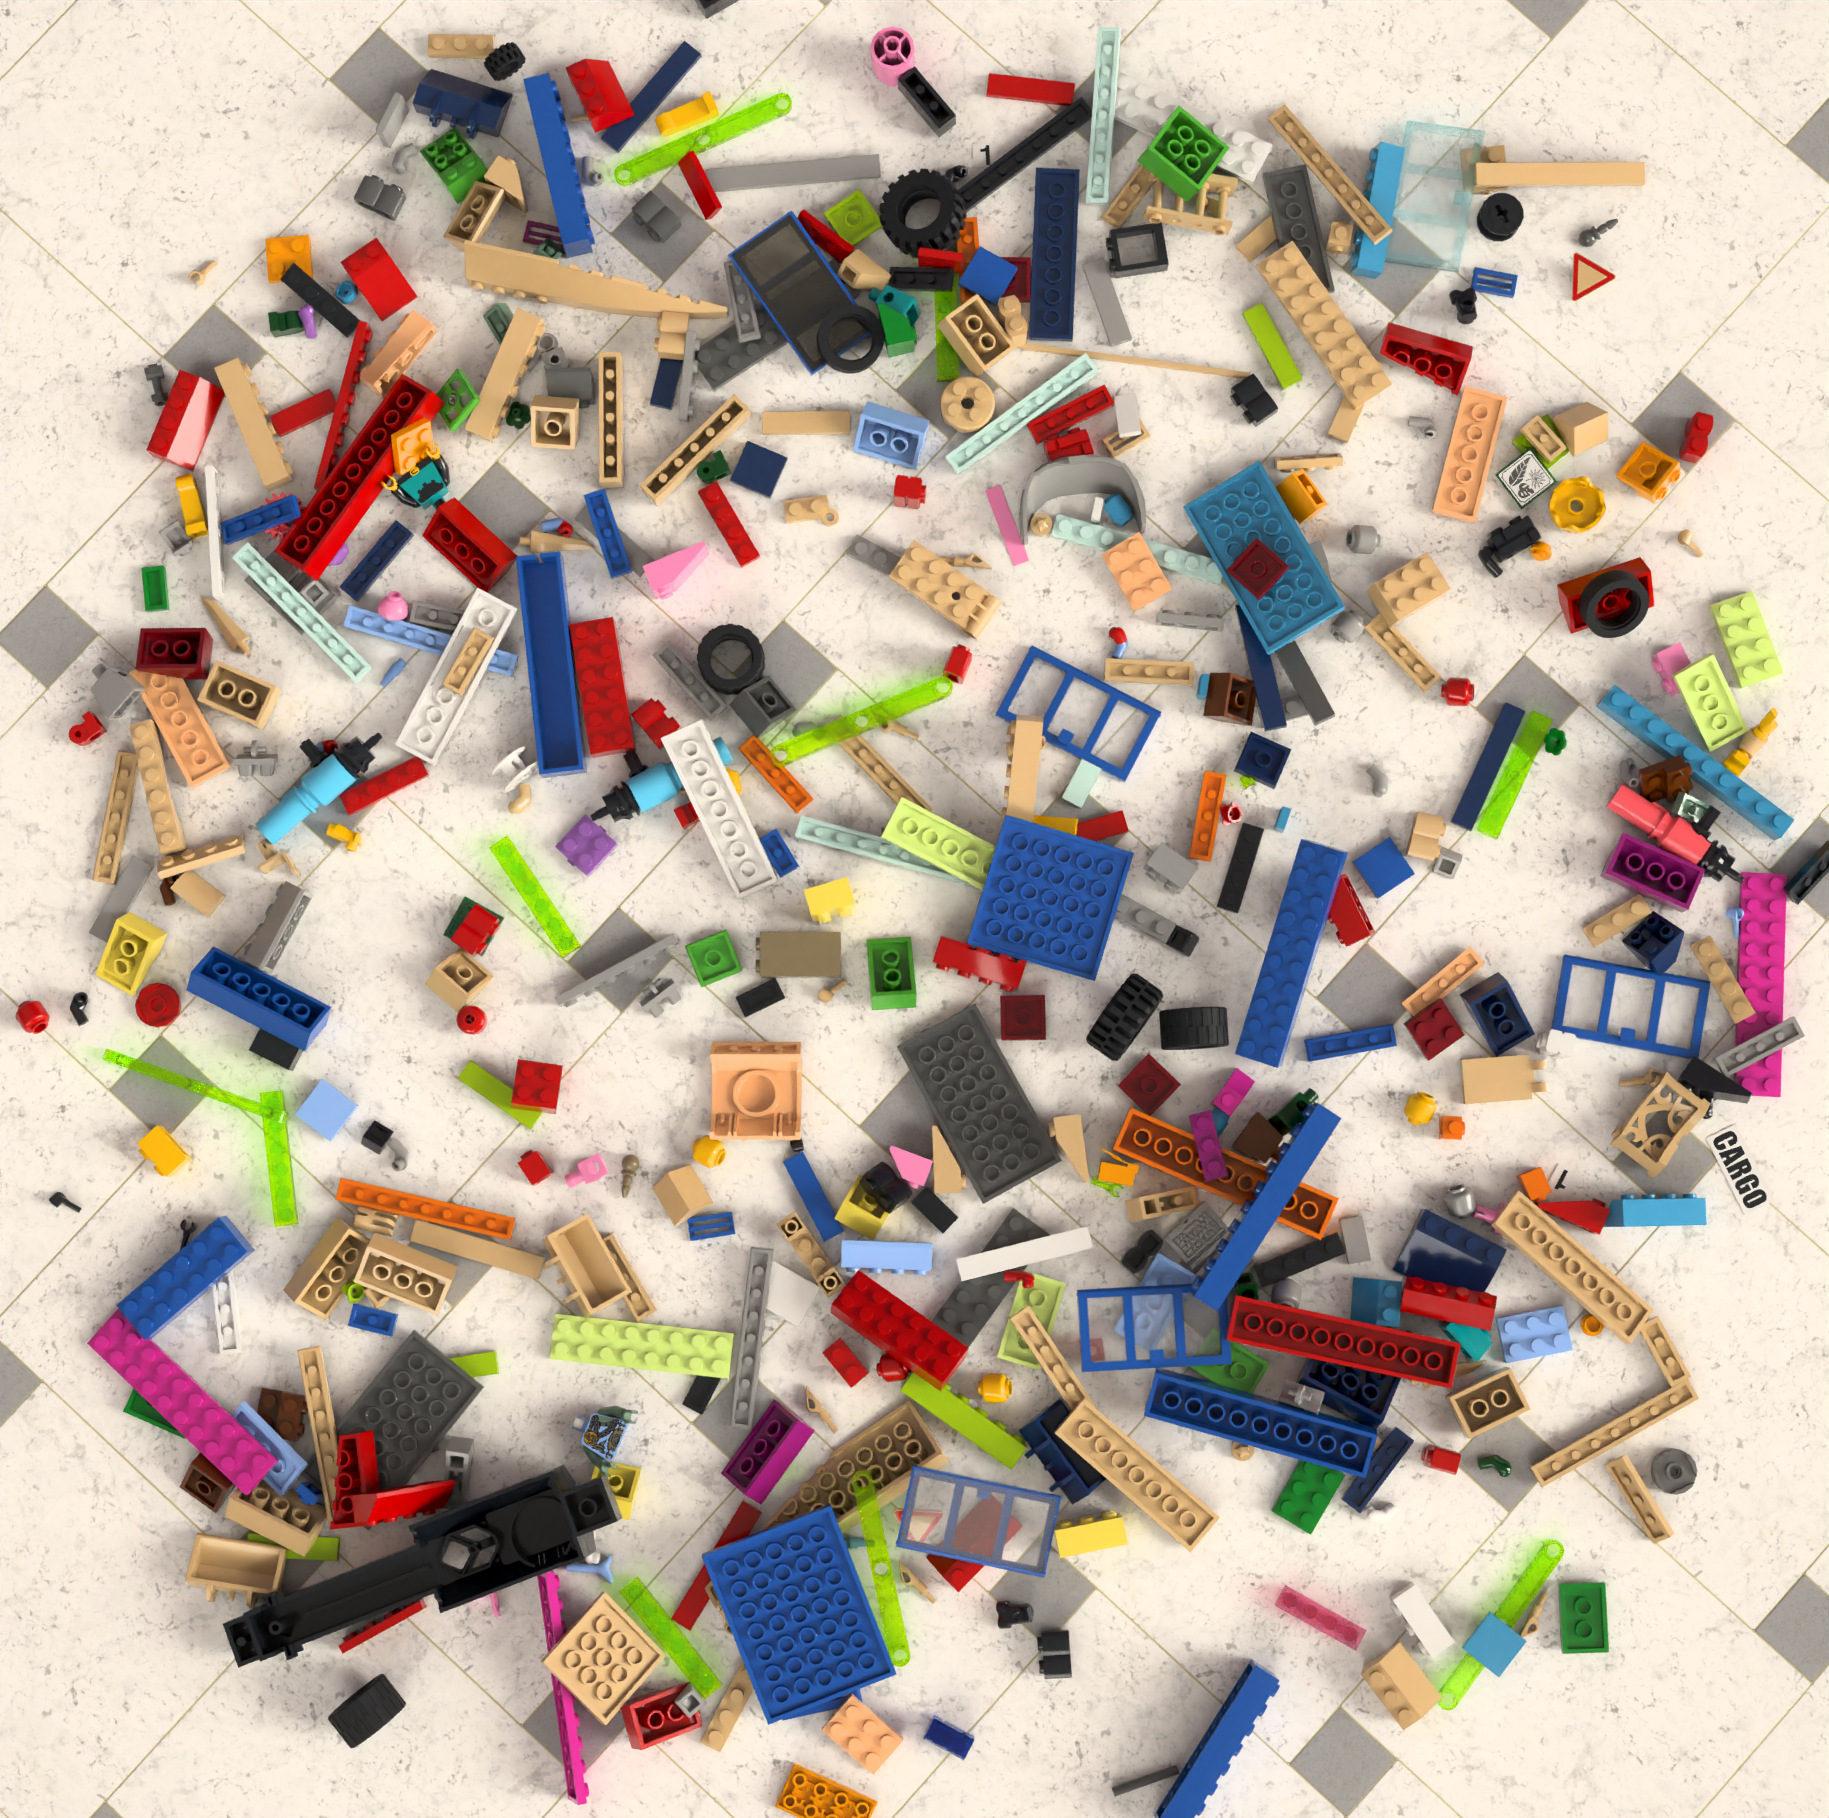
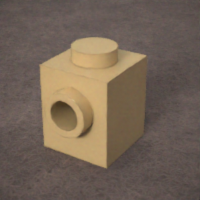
M1341 220L1331 222L1325 250L1334 254H1347L1350 247L1353 225H1348V222Z

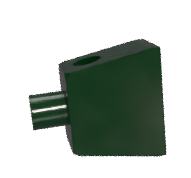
M1309 1088L1303 1094L1301 1092L1295 1094L1267 1121L1282 1136L1290 1133L1296 1123H1301L1304 1118L1301 1115L1308 1104L1312 1105L1319 1098L1317 1093Z

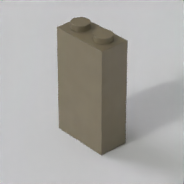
M760 932V937H756V951H760V960H756L755 967L756 973H760V978H841V932Z

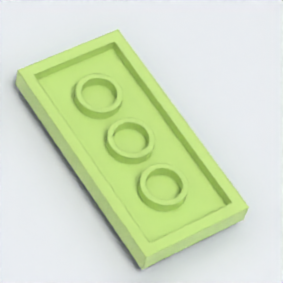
M1753 591L1709 606L1740 689L1783 674Z
M1709 653L1672 674L1708 752L1714 751L1749 731L1714 654Z
M1031 1273L1035 1277L1033 1288H1023V1282L1019 1281L997 1357L1040 1370L1041 1365L1009 1318L1028 1305L1050 1337L1066 1283Z

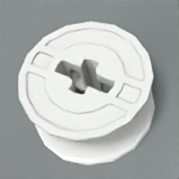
M524 746L510 753L491 772L493 777L504 773L510 779L509 783L505 786V792L518 787L538 768V762L526 766L520 759L526 750Z

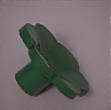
M513 402L506 418L507 425L522 429L525 424L530 423L529 406L521 405L520 402Z

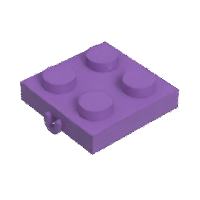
M585 814L555 847L568 858L567 861L573 867L576 866L589 877L613 852L618 844L606 834L607 831L601 825L595 824Z

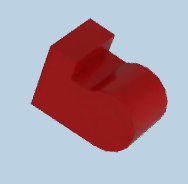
M88 711L82 716L85 722L81 725H75L69 730V738L75 744L86 746L106 733L107 730L97 716Z
M691 802L674 809L684 830L700 821Z

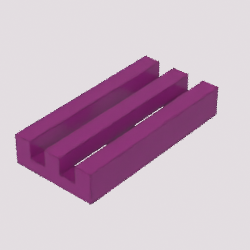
M527 221L523 242L539 246L544 241L530 238L529 235L562 242L561 237L531 231V227L560 233L559 227ZM561 243V244H557L559 247H561V248L564 250V247H563V244H562V243Z

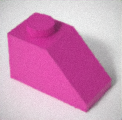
M1236 1068L1210 1104L1230 1117L1255 1081Z

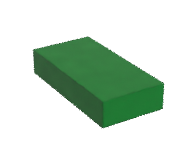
M165 566L141 568L145 611L169 610Z

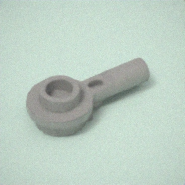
M544 333L541 338L538 337L536 341L537 350L526 364L528 366L527 371L531 373L541 360L542 353L558 348V341L554 335Z

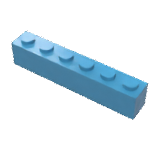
M1380 141L1370 151L1369 161H1371V165L1365 175L1367 187L1362 195L1391 227L1405 148ZM1359 227V231L1355 233L1353 241L1356 244L1355 252L1352 253L1350 258V265H1352L1351 273L1374 279L1380 276L1383 272L1389 235L1374 245Z

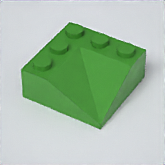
M1178 106L1164 122L1137 161L1188 203L1201 189L1230 147L1182 107Z

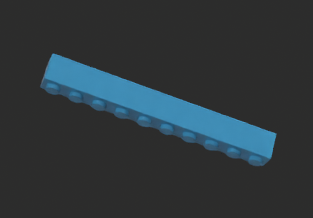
M1616 685L1611 687L1597 704V708L1666 760L1681 755L1684 761L1689 762L1693 774L1689 775L1690 778L1774 841L1781 838L1794 822L1792 817Z

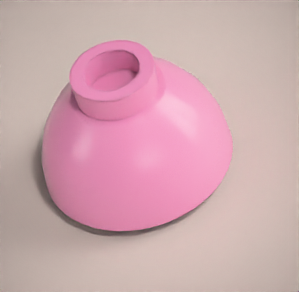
M396 591L389 592L388 596H385L378 604L377 612L379 615L392 621L406 618L408 616V606L405 600L401 598V593Z

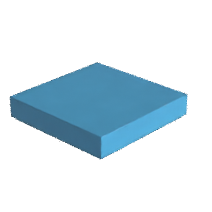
M1489 1611L1461 1648L1497 1677H1500L1527 1641Z

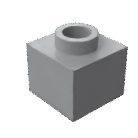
M562 347L541 354L546 369L569 368ZM559 358L557 363L551 362V360Z

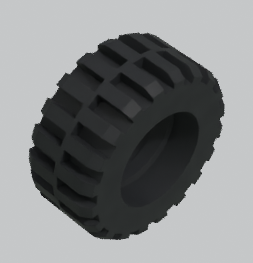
M920 169V172L911 170L908 172L909 175L904 176L902 174L897 177L899 180L896 183L892 182L888 186L889 192H884L882 196L884 203H881L879 207L881 212L879 216L880 223L885 234L902 253L910 254L914 258H918L920 247L943 250L947 247L949 250L953 246L952 242L954 240L958 241L961 237L959 231L964 230L966 223L963 219L967 217L964 200L955 185L947 176L941 175L940 172L932 170L930 173L928 169ZM928 198L940 201V212L930 225L921 229L906 227L907 213L915 203Z
M1132 973L1121 985L1092 1026L1086 1037L1087 1043L1110 1060L1118 1061L1164 996L1162 991L1139 974Z

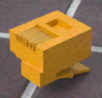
M1100 1148V1150L1111 1155L1113 1159L1127 1165L1121 1166L1100 1162L1097 1180L1132 1187L1139 1165L1122 1161L1120 1157Z

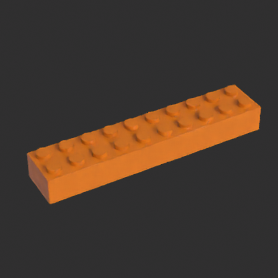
M1129 1108L1111 1149L1241 1207L1247 1199L1251 1201L1255 1194L1252 1192L1253 1188L1259 1180L1263 1182L1267 1176L1265 1173L1266 1166L1221 1147L1228 1176L1205 1182L1194 1136L1133 1108ZM1300 1182L1276 1219V1222L1317 1240H1322L1339 1198Z

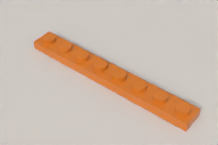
M340 1178L335 1198L338 1201L511 1240L516 1222L514 1217L345 1178Z

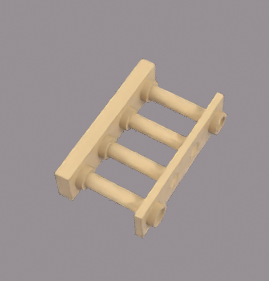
M1149 171L1147 181L1155 183L1152 206L1146 207L1142 220H1147L1153 224L1162 222L1163 224L1212 232L1215 235L1229 234L1233 221L1225 220L1228 196H1233L1238 178L1211 173L1197 193L1195 214L1182 212L1184 199L1178 194H1175L1174 210L1161 208L1164 183ZM1206 192L1219 195L1216 218L1204 216Z

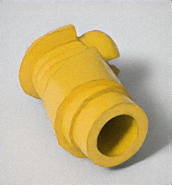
M339 823L329 824L326 836L347 843L346 850L355 852L357 846H361V835L358 831L355 833Z

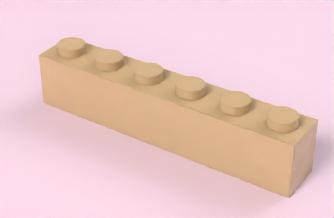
M516 309L479 394L481 401L473 409L465 426V430L492 443L494 438L497 439L502 429L500 424L503 418H507L510 412L509 403L512 398L516 397L519 391V386H517L519 380L524 378L527 373L528 366L526 364L529 357L532 358L537 349L536 341L538 337L541 338L544 334L545 322L542 318L522 309Z
M598 352L599 483L602 488H624L623 358L621 352Z
M239 358L215 367V372L264 487L271 491L292 482L293 480L290 475L293 473L289 461L285 462L283 459L284 448L280 441L276 442L274 434H277L273 423L268 422L265 415L268 414L267 408L263 402L260 403L257 395H260V392L255 382L251 383L249 376L252 374L247 363L243 364Z
M733 394L639 485L641 491L656 506L660 505L697 469L701 462H704L751 416L750 409Z
M1017 714L1016 721H1011L1010 734H1014V743L1009 742L1008 756H1012V763L1007 764L1006 777L1010 778V783L1004 789V799H1008L1007 807L1002 808L1001 820H1004L1006 814L1033 822L1043 717Z

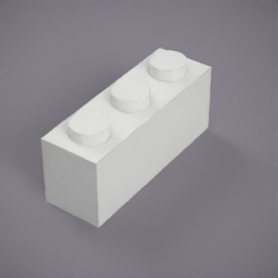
M1411 1582L1390 1597L1393 1602L1390 1605L1392 1610L1398 1617L1402 1615L1406 1621L1403 1624L1410 1636L1415 1634L1419 1640L1417 1646L1423 1655L1428 1653L1433 1658L1455 1643L1414 1583Z

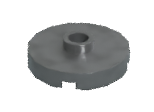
M1670 1448L1661 1451L1655 1456L1650 1472L1653 1482L1660 1490L1677 1495L1685 1493L1693 1487L1698 1470L1695 1461L1688 1453L1680 1449ZM1672 1467L1676 1468L1675 1475L1670 1474V1469Z

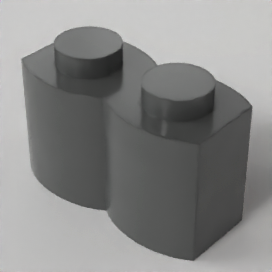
M365 175L354 196L355 203L395 221L406 200L403 189L395 184H391V186L384 184V181L378 176L372 175L370 177Z
M649 191L631 208L634 214L632 218L638 225L642 226L644 224L649 229L647 231L648 234L655 241L659 239L664 243L682 226L680 219L652 191Z

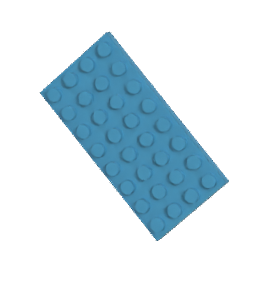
M1259 460L1183 507L1268 655L1346 609ZM1256 538L1290 567L1260 601L1226 571Z

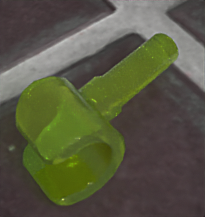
M1245 776L1240 778L1244 790L1251 785H1257L1253 778Z
M1094 1178L1091 1184L1107 1190L1111 1196L1117 1198L1120 1196L1113 1193L1114 1187L1117 1186L1123 1189L1120 1184L1114 1183L1110 1185Z

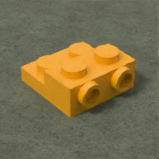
M1642 441L1616 474L1618 480L1634 488L1636 494L1655 503L1657 499L1662 500L1666 496L1667 486L1671 482L1676 483L1681 475L1680 464L1677 460Z

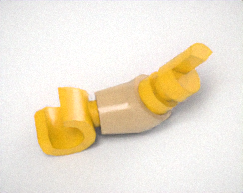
M1772 708L1764 716L1760 724L1750 728L1744 735L1738 748L1733 750L1723 762L1722 766L1737 777L1749 764L1750 758H1753L1765 745L1770 733L1778 727L1777 722L1774 720L1778 715L1775 708Z

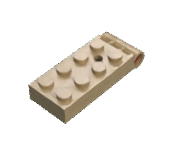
M913 540L888 576L889 580L974 639L980 636L1002 604L1000 600L989 594L987 590L915 540ZM952 594H958L959 600H954Z

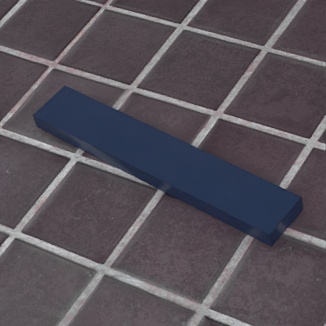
M684 41L630 103L634 116L610 126L602 135L601 140L615 152L619 153L702 57L701 53Z
M1235 605L1264 731L1285 728L1287 723L1271 656L1265 651L1240 605Z
M1507 702L1504 703L1450 821L1451 823L1470 832L1472 831L1526 711Z

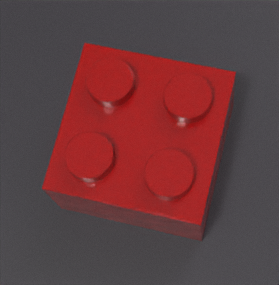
M518 1059L511 1108L556 1114L563 1065Z

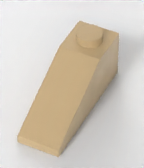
M937 1125L932 1126L934 1194L961 1193V1188H966L965 1174H961V1169Z
M1195 1186L1125 1200L1129 1222L1190 1210L1199 1206Z

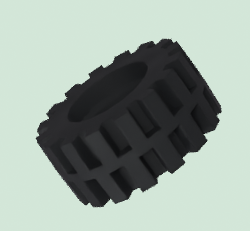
M508 42L505 45H501L500 48L494 49V52H491L489 57H486L484 66L495 81H501V79L505 80L508 76L511 77L513 73L518 72V69L522 68V64L525 63L526 58L516 43Z

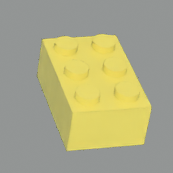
M847 877L804 890L813 922L818 921L819 924L832 921L831 917L839 915L840 918L853 915L852 911L856 910Z
M1115 1510L1102 1512V1516L1096 1518L1092 1514L1079 1517L1080 1521L1071 1522L1070 1519L1057 1521V1526L1054 1529L1060 1558L1128 1544L1123 1518Z

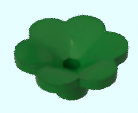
M1551 728L1549 734L1545 735L1544 742L1547 753L1558 756L1566 748L1567 740L1565 739L1564 731Z

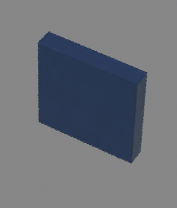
M747 441L730 482L771 499L788 458Z
M1250 732L1234 772L1275 789L1292 749Z

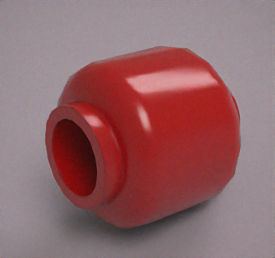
M1451 677L1447 680L1446 685L1442 684L1441 697L1446 699V703L1449 706H1467L1470 701L1474 700V684H1471L1468 678Z
M24 1001L19 1005L15 1016L23 1030L33 1034L44 1031L48 1027L50 1019L49 1014L39 1001Z
M465 1006L457 1014V1026L466 1034L476 1035L481 1033L487 1026V1016L477 1006Z
M887 1353L882 1354L879 1363L876 1364L878 1376H882L888 1383L905 1380L908 1373L911 1372L910 1369Z

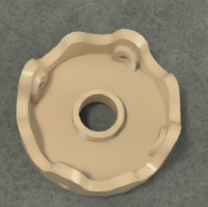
M968 376L960 377L950 382L943 390L940 400V410L944 423L960 433L979 432L986 427L995 410L994 395L990 387L982 380ZM966 398L974 402L973 407L970 409H965L961 405V402Z

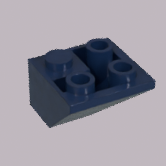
M1652 911L1622 940V943L1648 969L1661 976L1676 962L1684 931L1655 911Z

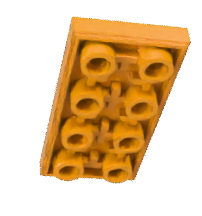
M794 1762L775 1807L799 1818H871L878 1801Z

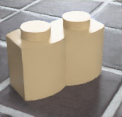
M1015 295L999 298L997 312L999 324L1016 347L1024 346L1026 344L1028 328L1025 318L1021 315V304Z
M662 311V317L657 318V330L660 331L659 338L655 337L654 351H658V358L684 360L686 331H688L689 327L688 313Z
M1419 811L1416 812L1405 856L1429 862L1434 861V858H1438L1441 851V845H1438L1439 837H1443L1446 830V824L1443 823L1444 818Z

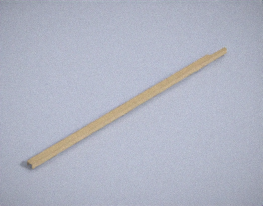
M1026 343L1024 346L1016 347L1028 351L1081 357L1086 353L1090 359L1243 379L1251 374V372L1046 345Z

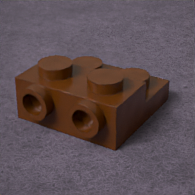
M1681 755L1640 769V795L1650 802H1657L1665 798L1668 804L1676 801L1679 792L1689 795V790L1693 789L1692 781L1689 778V775L1693 774L1689 762H1685Z
M263 1387L261 1389L257 1414L282 1439L298 1441L304 1435L305 1424L302 1422L304 1414L307 1415L308 1413L305 1395Z

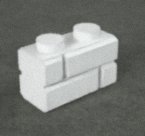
M1551 1029L1544 1031L1541 1035H1537L1535 1047L1538 1048V1054L1551 1055L1560 1059L1571 1057L1574 1051L1576 1036L1575 1034L1562 1033V1031Z

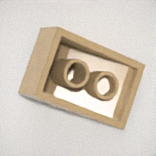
M1081 1115L1053 1117L1052 1122L1048 1124L1050 1137L1054 1136L1056 1144L1083 1183L1089 1182Z

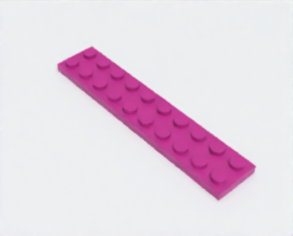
M1740 873L1744 877V881L1740 883L1739 908L1744 911V915L1739 924L1737 982L1756 1014L1736 1024L1735 1046L1783 1022L1786 893L1783 888L1787 884V875ZM1782 1049L1734 1073V1082L1753 1093L1752 1096L1781 1097Z
M120 1309L113 1313L87 1343L245 1495H249L279 1461L151 1338L144 1340Z
M552 1570L537 1576L548 1652L566 1633V1625L564 1620L561 1621L560 1612L563 1611V1603L561 1597L558 1598L557 1588H560L559 1577ZM551 1673L568 1800L577 1805L587 1804L586 1797L589 1796V1788L587 1782L584 1783L583 1774L586 1773L584 1759L580 1757V1750L583 1749L581 1737L577 1735L576 1727H579V1717L577 1713H574L573 1704H576V1697Z

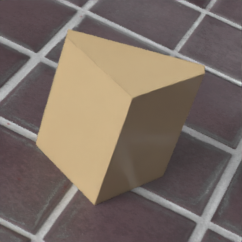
M1588 402L1552 418L1572 457L1608 440V412Z
M691 1165L667 1172L652 1188L675 1227L713 1204L712 1199Z

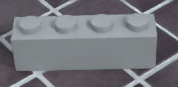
M287 881L277 889V898L274 904L268 906L265 912L267 917L264 923L258 925L254 934L256 938L252 944H248L244 951V960L271 974L314 896Z

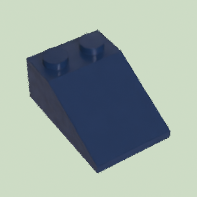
M1499 972L1460 994L1468 1012L1495 1056H1499L1535 1034L1509 982Z

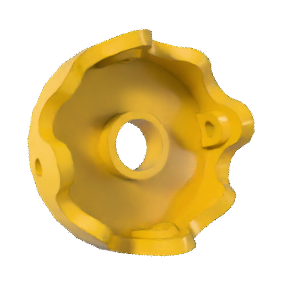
M1585 476L1562 481L1553 490L1549 498L1548 511L1551 520L1558 528L1567 533L1579 534L1591 530L1598 524L1606 511L1603 491L1593 485L1591 479ZM1572 501L1579 502L1581 504V511L1574 512L1570 508V503Z

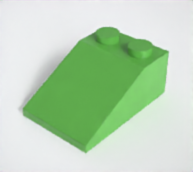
M911 937L867 939L871 1009L916 1008L917 993Z

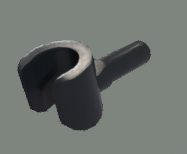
M802 1138L790 1141V1146L794 1152L804 1150Z
M56 1192L49 1198V1201L57 1208L63 1203L78 1213L82 1209L70 1202L61 1192Z
M185 1219L180 1224L181 1229L184 1231L180 1250L187 1245L190 1234L196 1229L193 1221L191 1228L188 1230L185 1229Z

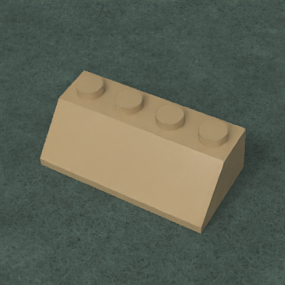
M337 1217L283 1291L295 1303L326 1320L345 1295L341 1292L342 1285L348 1284L356 1276L371 1239Z
M374 1233L366 1248L354 1282L438 1316L458 1266Z
M264 1479L260 1481L249 1495H245L237 1488L230 1496L225 1512V1517L304 1557L315 1544L328 1519L326 1507L318 1503L307 1505L298 1498V1493L290 1489L287 1494L280 1497Z

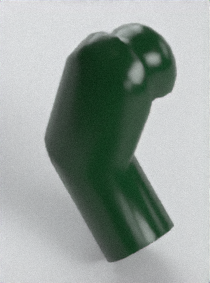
M1498 1455L1477 1459L1480 1470L1493 1467L1502 1477H1507L1511 1473L1510 1463Z

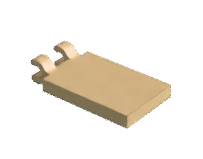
M1529 1054L1460 1059L1464 1104L1532 1099V1092H1548V1082L1534 1083L1533 1071L1547 1069L1546 1060L1529 1061Z

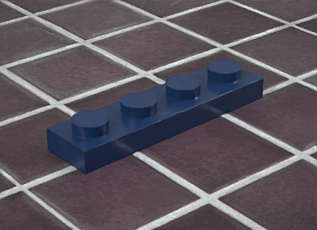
M395 520L340 585V588L358 602L412 539L414 534Z
M1395 1426L1372 1456L1366 1478L1357 1476L1341 1499L1358 1513H1361L1413 1444L1414 1440Z

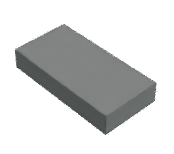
M1357 1216L1339 1220L1348 1264L1370 1261L1371 1257L1363 1217Z

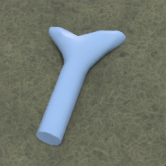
M609 1555L599 1564L573 1563L567 1565L566 1571L596 1573L612 1584L613 1577L609 1569L612 1555Z

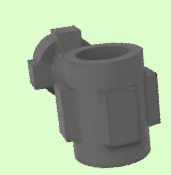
M157 363L148 365L147 368H144L147 381L152 380L155 393L151 395L152 401L156 406H163L168 399V392H163L160 379L165 378L162 365H157Z

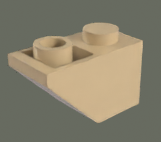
M859 249L844 259L837 273V276L852 288L871 291L874 287L882 291L892 276Z

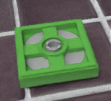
M460 369L455 370L436 394L444 402L439 413L449 430L454 432L481 401L463 370Z

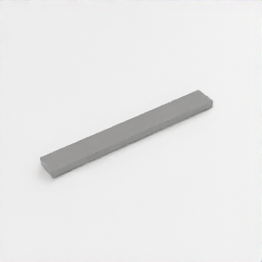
M879 154L706 169V176L715 192L881 178Z
M751 1246L729 1425V1427L749 1430L753 1428L774 1249Z

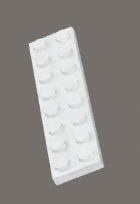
M1118 71L1115 120L1154 138L1167 118L1180 106L1230 147L1216 168L1253 185L1272 149V144Z
M477 588L395 745L432 765H436L518 610L517 608ZM476 627L495 639L463 695L460 696L441 684L473 628Z
M700 719L661 737L664 747L737 899L777 882L779 879L703 720Z

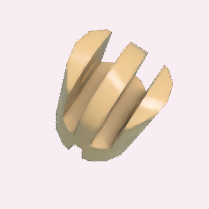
M364 1206L357 1208L358 1215H355L353 1222L355 1228L392 1237V1230L395 1228L398 1215Z

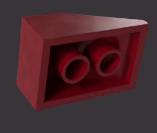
M141 628L135 669L187 680L207 679L210 670L213 638L206 628Z

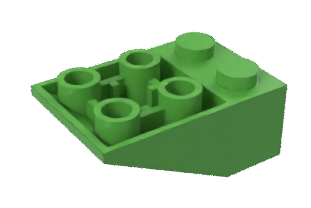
M456 127L420 150L424 159L457 204L465 199L475 181L486 183L484 175L488 169Z

